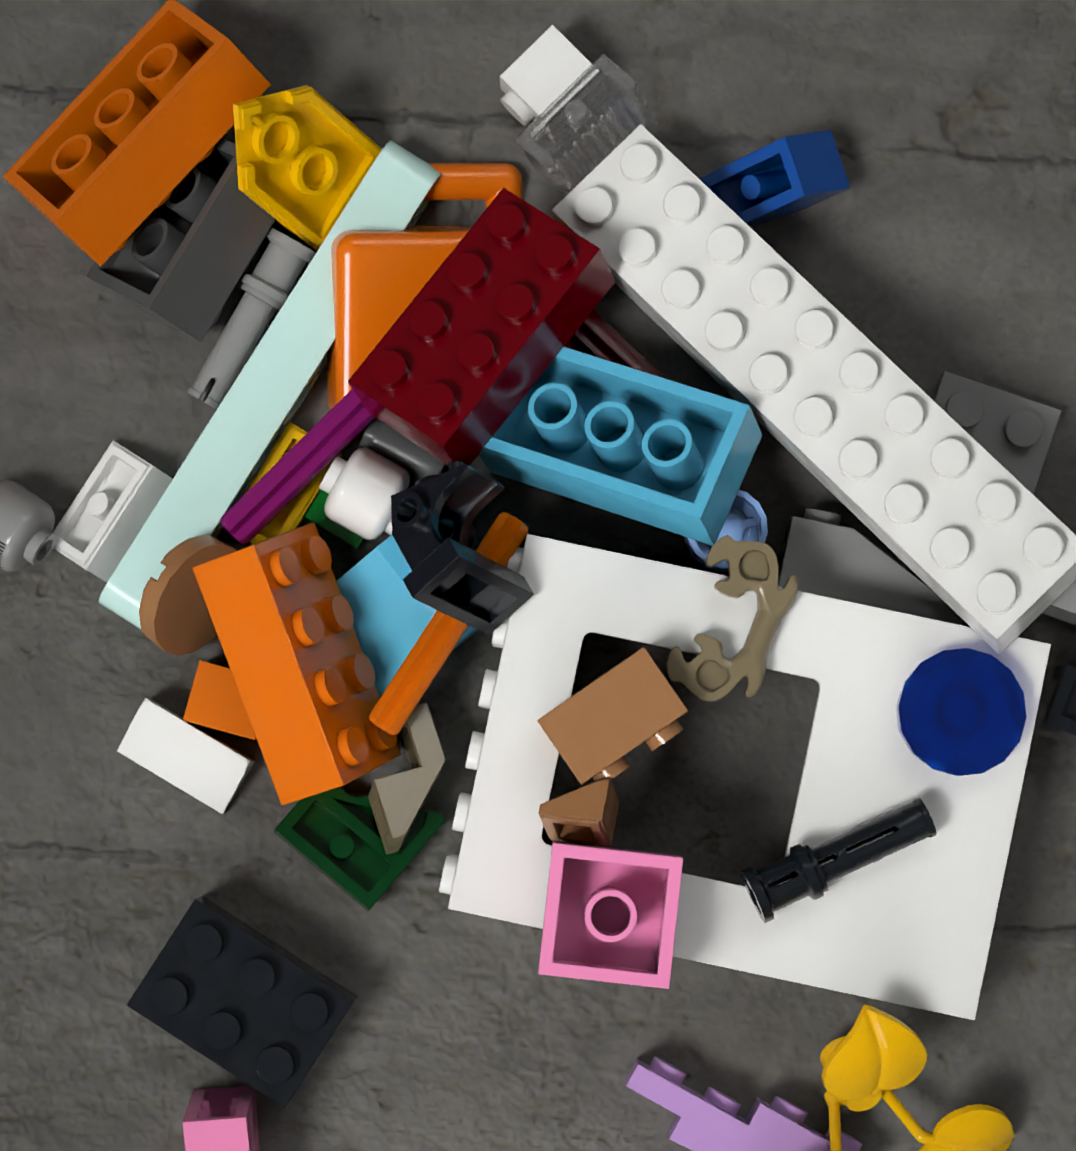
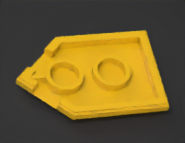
M307 85L234 103L238 189L313 251L317 252L382 151V148L317 91Z

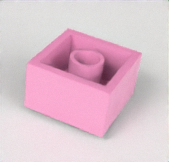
M553 841L538 974L669 989L683 857L672 854Z

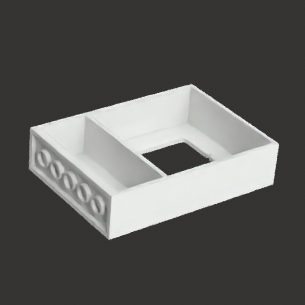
M527 534L524 548H517L514 555L509 559L507 568L524 576L534 595L493 632L492 646L503 648L498 671L486 669L478 706L490 709L485 733L473 731L465 768L477 770L472 794L463 792L459 794L452 830L464 832L459 855L448 853L446 856L439 888L440 893L450 895L448 909L543 929L552 845L546 844L542 839L544 825L538 812L540 804L549 801L559 752L537 720L571 697L582 641L588 633H597L668 649L677 646L680 647L682 652L697 655L701 652V648L694 642V637L697 634H705L720 641L723 646V655L728 659H732L743 648L757 612V596L753 591H746L738 599L720 594L714 589V585L718 581H728L729 576ZM798 591L795 602L780 621L768 652L766 669L811 678L817 681L819 685L785 857L790 855V848L797 844H801V846L808 844L810 848H814L862 824L908 805L917 798L923 801L929 811L937 834L828 883V891L824 892L823 897L813 900L810 896L796 901L775 911L774 919L766 923L760 918L745 886L682 873L673 957L975 1020L1051 644L1017 637L998 654L968 626ZM890 832V833H888V834H886V835H884V836H882V837H880V838H877V839H875V840H873V841H871V842H869V843H867V844H864V845H862V846H860V847H858V848H856V849H854V850H851V851H849V852H847V853H851V852H853V851H855V850H857V849H859V848H861V847H864V846H866V845H868V844H870V843H872V842H874V841H877V840H879V839H881V838H883V837H885V836H887V835H890V834H892V833H894V832ZM830 860V861H828V862H825V863L821 864L820 866L825 865V864H827V863H829V862H831V861H833V860Z

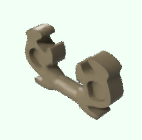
M726 535L711 547L706 557L705 563L708 567H712L721 561H726L728 564V581L716 582L714 589L724 596L736 599L744 595L746 591L755 592L757 596V612L743 648L732 659H728L723 655V646L720 641L705 634H697L694 637V642L700 646L701 652L689 663L684 660L680 647L675 646L671 649L666 663L669 682L681 683L699 700L714 702L730 693L743 677H746L747 680L744 691L746 698L754 696L762 687L766 675L767 655L781 619L793 605L798 594V578L795 575L788 578L783 589H778L777 557L774 550L763 542L735 541L731 536Z

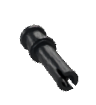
M917 798L908 805L862 824L814 848H810L808 844L803 846L797 844L790 848L789 856L756 871L751 867H747L741 870V876L760 918L766 923L774 919L775 911L807 896H810L813 900L824 896V892L828 891V883L871 863H875L927 837L931 838L937 832L925 804L920 798ZM890 832H894V833H892V834H890V835H887V836H885V837H883V838H881V839H879V840H877V841H874V842H872V843H870V844H868V845H866V846H864V847H861V848H859V849H857V850H855V851H853V852H851V853H847V852H849V851H851V850H854V849H856V848H858V847H860V846H862V845H864V844H867V843H869V842H871V841H873V840H875V839H877V838H880V837H882V836H884V835H886V834H888V833H890ZM830 860H833V861H831V862H829V863H827V864H825V865L820 866L821 864H823V863H825V862H828V861H830Z

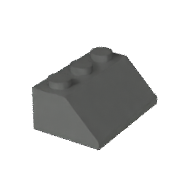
M221 138L215 144L212 153L205 160L198 163L173 189L169 199L160 207L155 208L130 235L126 245L118 252L112 254L101 267L94 262L86 276L169 327L199 342L203 340L209 328L219 319L224 303L241 275L251 266L255 252L272 224L276 221V219L238 189L236 144Z

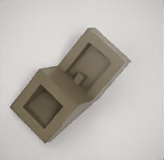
M427 702L418 704L399 732L410 770L375 779L368 795L386 855L399 851L446 761Z

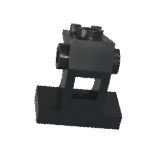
M453 461L448 465L449 471L440 475L422 477L414 486L391 495L392 535L412 570L403 579L412 598L490 635L529 600L534 593L524 576L470 549L475 539L474 519L505 487L502 483L464 464V462Z

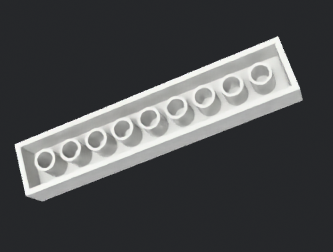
M642 124L552 209L557 222L601 249L616 281L615 284L736 401L750 405L755 419L998 654L1010 645L1076 580V535Z

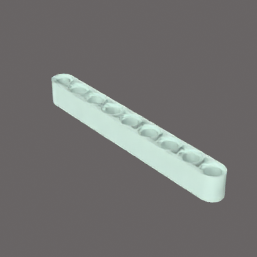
M389 141L382 149L111 575L99 597V604L141 629L139 608L143 589L150 577L158 580L160 574L166 568V566L160 563L164 556L188 538L204 534L215 538L218 537L223 529L221 523L222 516L243 497L284 429L294 417L327 364L326 353L335 340L331 247L334 239L340 233L348 230L404 231L408 227L415 226L430 200H424L426 195L441 176V173L427 162L393 141Z

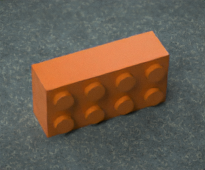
M168 0L2 177L50 223L101 267L112 254L118 252L126 245L130 235L153 210L163 205L169 199L173 189L198 163L205 160L212 153L215 144L234 125L233 104L260 97L271 84L229 38L178 1Z
M314 522L192 567L281 805L344 786L401 755L397 745V734H388L369 720L371 711L380 699L375 686V671L369 658L363 654L353 627L354 618L351 606L346 598L341 595L331 568L330 550L326 542L319 536Z

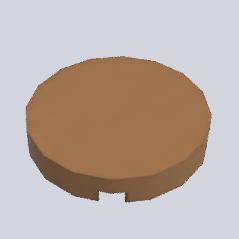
M204 534L186 539L164 556L160 563L166 566V568L160 574L158 580L150 577L143 589L140 603L141 631L147 639L154 642L164 652L181 656L199 650L217 636L192 567L235 552L236 549L213 536Z

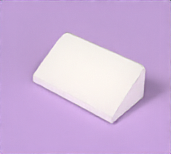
M112 441L54 530L53 534L57 536L54 549L85 570L108 582L173 478L117 442Z
M150 698L143 700L117 752L221 814H224L255 762L194 724L183 721L182 717Z

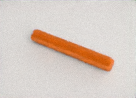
M502 512L492 524L476 552L507 567L509 559L527 536L528 527L511 514ZM438 610L435 612L371 711L369 720L374 725L391 735H396L400 732L468 625Z

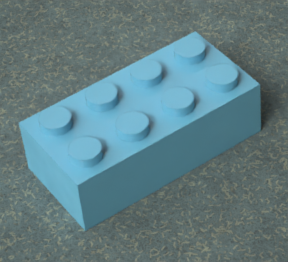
M563 347L485 445L479 456L489 472L713 546L729 514L761 440L762 433L750 405Z

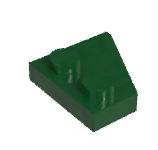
M335 788L299 800L274 829V833L369 912L446 818L439 812L420 810L399 851L386 855L368 795L360 796L345 792L344 789Z

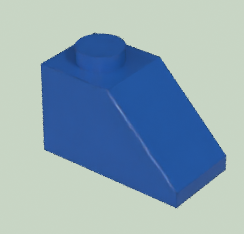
M831 130L783 137L699 178L749 227L804 210L850 189Z

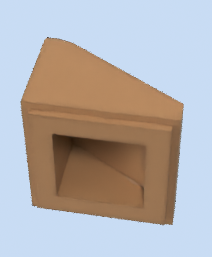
M603 779L540 804L538 814L548 837L552 841L607 847V845L612 844L619 800L611 779Z

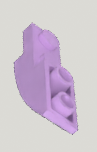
M654 1056L650 1065L636 1058L625 1078L626 1087L676 1114L667 1131L668 1138L692 1151H830L829 1129L824 1135L806 1125L804 1121L808 1113L780 1096L775 1095L771 1104L756 1097L747 1116L743 1118L737 1115L741 1107L739 1102L712 1087H708L704 1096L682 1084L687 1076L685 1072ZM841 1131L842 1151H860L863 1143Z

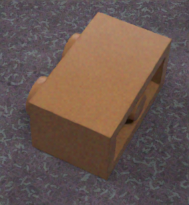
M643 647L537 721L582 785L590 778L595 782L603 779L612 780L630 767L624 755L644 741L653 751L684 729L677 718L688 712V710L647 650Z

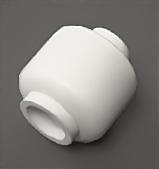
M369 448L357 449L348 461L336 456L319 486V489L329 494L324 505L325 515L333 522L367 540H375L383 532L392 535L391 495L408 488L410 475L405 468Z

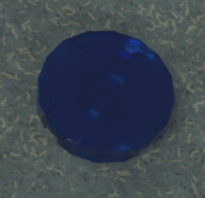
M970 648L940 651L918 663L905 680L896 705L899 733L911 754L931 769L953 776L981 774L1004 762L1020 742L1027 718L1024 692L1012 671L993 655Z

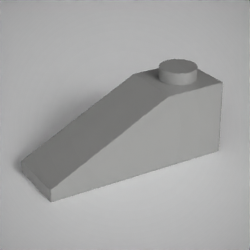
M806 508L803 518L792 516L788 520L778 569V587L784 588L788 578L795 575L798 578V591L962 625L963 619L934 591L855 529L840 526L841 515Z

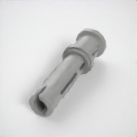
M273 228L267 234L270 243L253 273H245L241 280L243 283L241 289L245 291L242 299L193 385L187 390V393L215 409L219 407L249 360L277 310L280 311L289 297L306 264L310 263L316 254L311 249Z

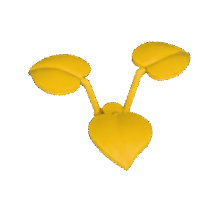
M864 1004L849 1033L830 1042L820 1054V1062L823 1067L821 1077L823 1085L827 1090L824 1093V1099L829 1109L830 1151H842L840 1106L845 1105L851 1111L860 1112L874 1107L881 1098L889 1105L914 1138L924 1144L918 1151H1006L1011 1145L1013 1138L1016 1137L1008 1116L996 1107L983 1104L967 1105L950 1112L936 1124L933 1132L923 1129L892 1090L910 1084L922 1072L927 1062L925 1046L910 1027L875 1007Z

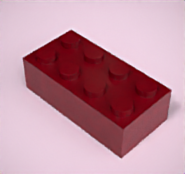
M503 187L347 382L366 410L445 465L448 466L453 461H462L470 466L616 281L600 248Z

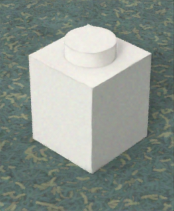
M551 25L500 75V88L505 93L500 101L521 124L526 126L532 120L544 131L595 81L596 67L556 27Z

